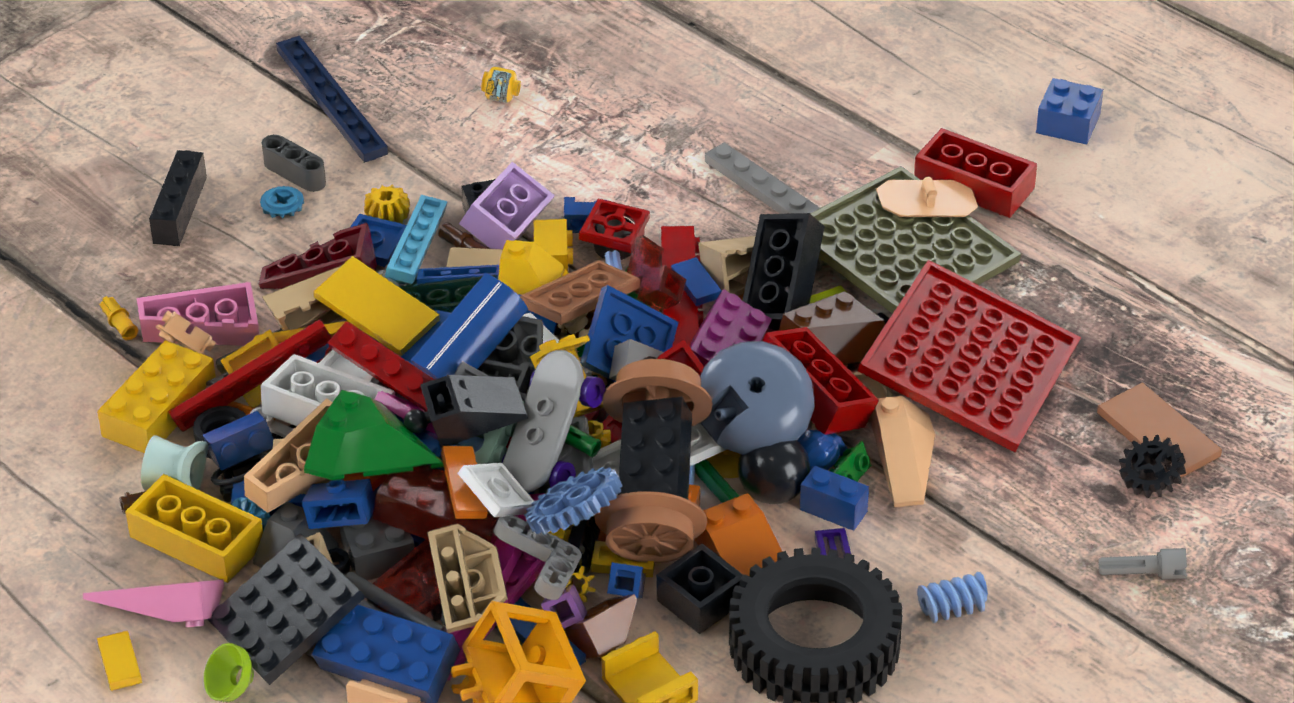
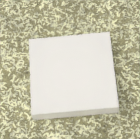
M503 463L463 465L458 472V475L494 518L524 515L527 513L526 509L532 507L531 503L534 500Z

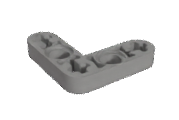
M516 516L499 517L494 528V534L500 540L546 562L534 588L542 597L558 600L581 559L582 554L580 550L550 533L543 535L542 532L536 534L535 531L532 532L528 523Z

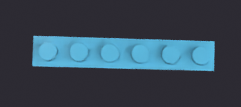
M425 195L420 196L386 268V278L400 284H413L446 211L448 201Z

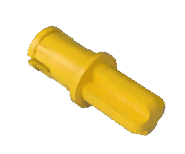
M103 297V301L99 306L108 317L109 325L116 328L124 340L127 341L135 338L139 330L129 318V312L125 308H121L114 297Z

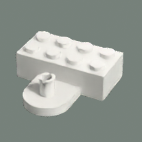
M334 350L328 353L319 363L293 354L261 384L262 413L298 426L326 398L333 402L341 390L354 392L375 399L378 391H384L394 396L395 391L377 385L379 380Z

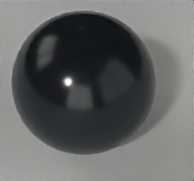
M798 440L779 442L771 446L755 449L743 455L740 454L738 461V475L744 489L756 500L767 504H781L795 498L800 494L801 483L810 472L808 454Z

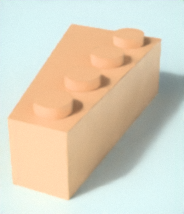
M326 398L244 475L245 496L267 513L305 492L312 484H318L325 480V478L304 473V466L316 425L333 403Z

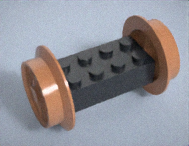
M644 359L629 363L621 368L617 373L616 382L611 384L603 394L602 403L604 409L612 418L622 423L619 479L623 487L620 488L621 492L618 493L617 498L609 501V506L601 507V512L595 514V523L606 534V545L616 555L637 562L648 563V561H654V563H663L678 560L690 552L693 548V540L701 535L707 526L705 512L698 505L688 500L692 426L701 423L709 416L712 410V399L709 393L701 387V378L691 367L672 360Z

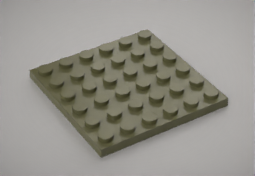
M902 166L810 213L825 226L819 258L892 314L928 260L980 285L1019 263L1021 258L1019 251L969 215L966 217H899L884 210L876 191L879 186L887 180H920Z

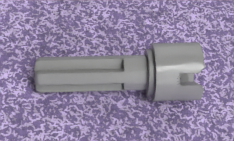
M1186 548L1160 549L1157 555L1099 558V573L1101 575L1158 574L1161 580L1187 579Z

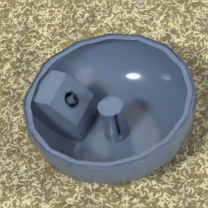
M764 341L739 342L720 350L703 368L700 375L701 387L711 396L712 410L709 416L700 424L714 441L724 449L743 455L761 447L797 440L807 430L815 407L812 380L802 362L785 348Z

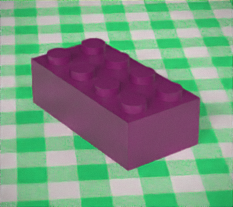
M723 289L708 311L689 347L705 367L722 349L739 342L761 341L772 319L761 310L755 309L742 301L737 295Z

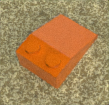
M748 493L703 510L707 517V526L704 532L694 539L698 546L704 544L743 575L749 576L750 568L755 564L762 568V560L769 556L776 562L777 553L783 552L764 513Z

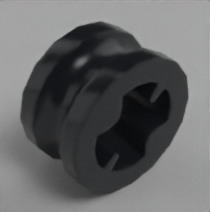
M341 548L329 549L328 552L332 562H339V564L334 566L343 575H346L350 571L348 553Z

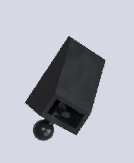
M447 375L420 384L428 411L410 410L404 417V425L412 433H421L432 422L440 447L442 448L443 446L458 444L461 441L526 420L528 416L514 377Z

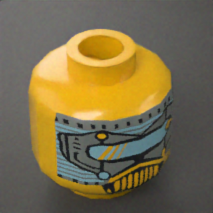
M492 67L489 72H484L481 91L485 92L487 99L508 103L512 100L513 96L519 95L521 81L517 80L514 70Z

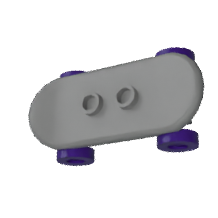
M555 350L548 353L541 359L532 373L530 387L524 401L528 419L517 422L509 447L502 460L503 465L527 493L535 491L543 484L550 485L552 488L558 482L567 481L570 476L576 477L573 464L565 461L557 462L567 437L578 400L582 405L592 408L598 407L603 401V394L605 392L603 380L593 376H588L584 379L583 368L579 360L572 353L565 350Z

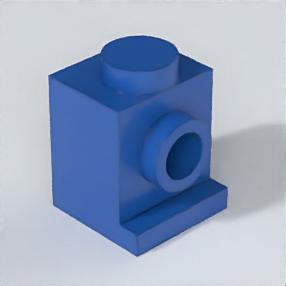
M612 562L607 594L620 596L635 594L636 598H643L646 579L643 567Z

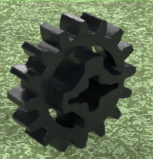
M1155 435L1153 441H1149L1147 436H1143V443L1139 444L1133 441L1134 448L1132 450L1124 449L1126 458L1119 459L1121 465L1119 472L1127 489L1133 488L1135 495L1144 491L1146 498H1150L1152 492H1156L1158 497H1162V490L1164 489L1172 492L1171 484H1181L1180 475L1186 474L1184 455L1181 453L1179 445H1172L1171 439L1168 437L1161 442L1159 435Z

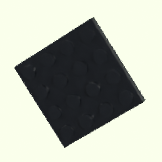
M300 533L288 542L270 561L265 563L247 582L243 583L226 601L220 604L213 611L212 619H208V621L229 643L236 644L248 652L253 669L271 685L366 597Z

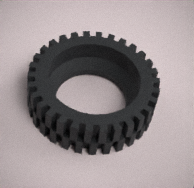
M803 548L794 549L793 557H789L786 551L777 553L776 562L770 556L763 559L762 568L755 564L750 568L749 576L744 574L740 578V585L735 586L733 598L730 599L729 646L731 659H734V667L737 672L742 670V679L746 683L753 680V689L759 694L766 688L767 698L775 701L780 695L783 696V703H793L794 700L801 701V703H828L831 701L846 703V698L850 697L853 703L862 701V691L871 696L876 692V684L882 687L887 682V674L892 676L895 671V663H898L903 617L902 604L899 603L897 590L892 591V582L889 578L882 580V571L877 567L869 572L870 563L864 559L855 564V555L846 552L843 559L838 558V550L829 549L828 555H820V548H812L811 554L804 555ZM818 600L846 607L863 619V622L858 632L844 643L828 648H807L793 644L781 637L773 629L768 615L776 609L793 602Z

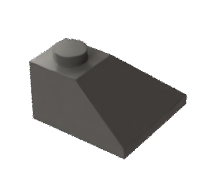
M286 502L268 519L253 559V565L262 568L265 563L270 561L288 542L300 533L306 538L320 532L328 550L339 548V543L326 528L309 529L304 509L293 503Z

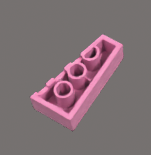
M251 282L136 298L143 342L163 343L165 341L158 336L161 331L155 327L159 324L164 326L165 322L161 319L167 310L171 313L175 311L191 322L185 331L190 335L194 327L197 326L213 336L212 340L216 342L215 345L244 346L252 341L254 336L259 335Z

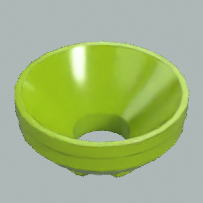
M233 643L222 644L212 652L204 671V687L210 698L220 702H231L246 691L254 677V670H252V663L248 652ZM242 668L241 676L237 684L236 676L239 670Z

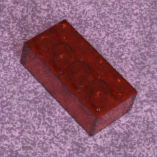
M426 464L413 467V471L390 473L377 491L373 519L429 540V531L459 524L466 528V531L481 537L492 545L495 544L498 538L494 534V528L499 517L494 518L489 510L486 519H455L445 471L438 468L431 469V466Z

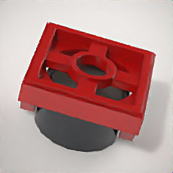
M598 198L579 232V240L593 243L595 252L604 259L607 251H618L621 260L631 256L632 253L638 254L639 247L643 246L645 226L650 219V211Z

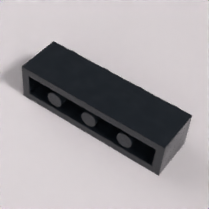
M177 150L149 217L153 244L180 246L207 178L203 152Z

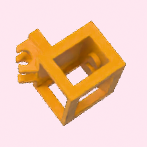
M491 601L462 645L468 663L451 668L453 678L466 675L462 683L451 685L453 693L460 694L462 701L472 698L474 703H571L586 682L556 612ZM510 618L537 623L522 646ZM495 621L504 643L483 640Z

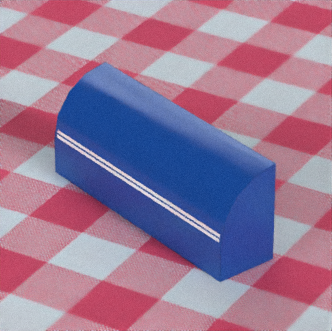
M486 272L411 360L415 367L433 379L454 375L462 361L478 369L529 308L509 286Z

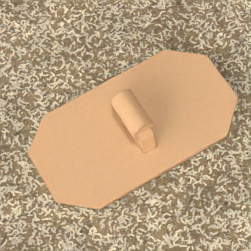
M926 177L923 180H887L876 189L882 208L899 217H966L978 208L972 189L954 180H933L931 177Z

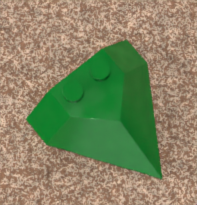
M341 390L316 425L304 466V473L329 480L344 479V474L363 472V476L366 477L413 471V467L430 464L431 469L443 467V461L415 434L409 431L381 402L371 397Z

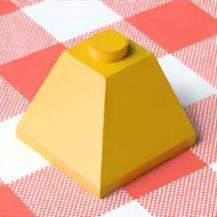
M506 240L500 257L498 280L509 286L515 293L523 295L563 277L565 269L563 264L535 242Z

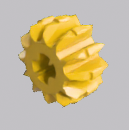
M393 184L389 187L381 185L379 189L371 188V193L365 194V215L403 224V219L408 218L410 199L408 194L404 193L403 188H394Z

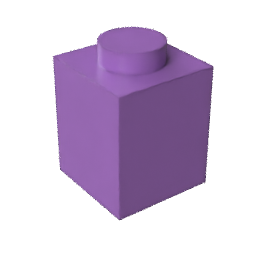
M574 584L566 587L558 600L545 598L541 603L543 610L557 613L563 629L582 621L587 614V610Z

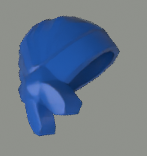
M809 429L798 438V441L808 454L810 471L814 466L829 470L836 463L839 455L842 456L843 452L848 449L843 443L842 438L835 433L824 435L818 430Z

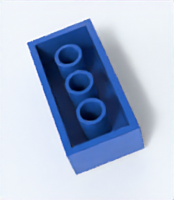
M357 605L317 642L312 656L322 670L359 682L365 679L418 696L420 701L424 703H437L461 649L453 634Z

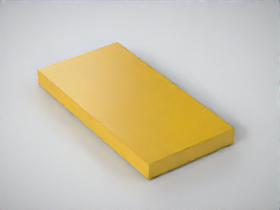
M353 256L313 291L314 298L400 357L440 321L437 312Z

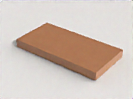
M598 260L525 293L520 298L525 302L529 311L562 325L596 309L602 287L609 285L624 294H628L640 288V279Z
M1143 382L1098 405L1097 413L1130 442L1136 441L1141 444L1143 443V436H1147L1149 441H1153L1155 435H1159L1161 442L1168 437L1171 439L1172 445L1178 444L1186 461L1184 464L1186 474L1180 475L1181 478L1221 457L1222 449Z

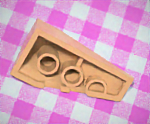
M903 396L877 398L879 402L872 413L871 426L893 506L923 505L935 441V432L930 415Z

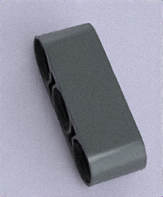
M268 135L262 140L263 160L267 169L307 191H320L326 186L324 161L321 157L280 135Z

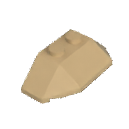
M459 524L428 532L447 632L451 633L473 627L477 624L491 601L504 603L508 599L497 548L481 537L466 531V528Z

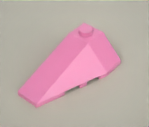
M224 579L83 593V599L170 622L185 621L186 627L205 626L204 619H212L213 611L219 606L224 588Z

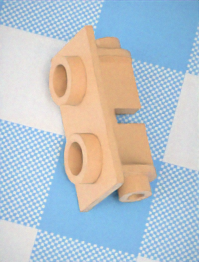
M167 310L161 319L165 322L164 326L159 324L155 327L161 331L158 336L171 343L176 341L185 348L205 355L203 353L205 349L210 352L216 344L212 340L213 336L197 326L194 327L190 335L185 331L191 322L175 311L171 313Z

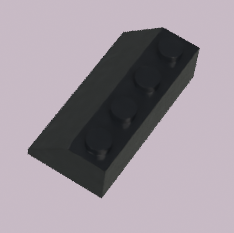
M810 213L760 214L743 301L753 308L761 310L772 319L768 326L769 329L779 331L784 313L810 304L825 227Z

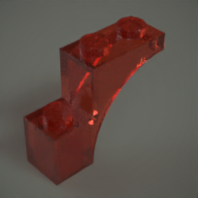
M642 235L636 238L627 273L640 279V288L634 290L638 294L637 299L660 312L680 303L687 279L666 265L662 266L664 248Z

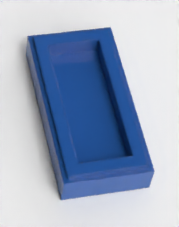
M697 257L671 265L672 275L696 306L716 300L722 292Z

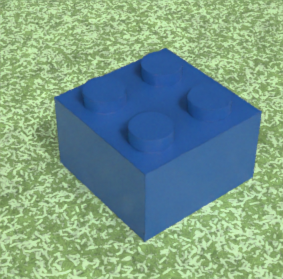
M1052 78L1038 108L1036 133L1087 145L1101 114L1104 89L1073 83L1064 79Z

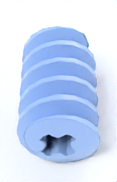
M976 572L974 576L966 574L962 579L954 577L950 582L948 580H941L939 585L935 582L929 583L927 588L924 585H920L917 589V596L922 612L926 616L929 615L932 623H937L938 613H941L944 620H949L950 610L953 611L956 617H961V607H964L968 615L973 614L974 604H976L980 612H983L988 591L983 574Z

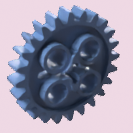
M601 467L596 471L593 468L586 474L581 472L575 478L570 476L567 481L558 482L552 488L547 489L548 492L546 494L539 495V500L531 503L532 507L526 509L527 513L524 516L532 532L535 531L536 534L542 532L545 535L549 531L553 534L560 528L564 531L569 525L574 524L576 526L580 520H588L596 513H600L601 507L609 506V501L617 498L616 494L621 492L620 488L623 485L616 471L611 470L610 467L607 469Z

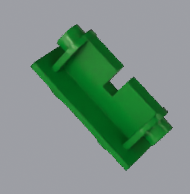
M860 441L855 447L846 449L840 459L834 464L835 469H830L829 471L858 482L872 466L863 441Z

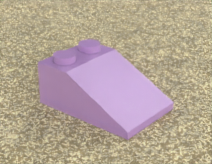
M511 162L473 202L459 224L490 249L503 250L506 240L515 241L521 238L531 226L533 220H536L555 195L515 163Z

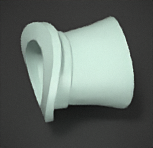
M157 435L152 436L147 444L142 462L141 485L143 489L147 491L165 474L200 490L208 452V443L197 441L190 446L184 447L169 442Z

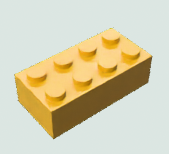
M165 340L97 411L102 437L145 453L147 444L152 436L157 435L166 439L177 427L168 411L206 389V382L216 378L213 358Z
M165 474L125 511L131 538L220 580L224 579L226 583L255 555L263 534L261 518Z

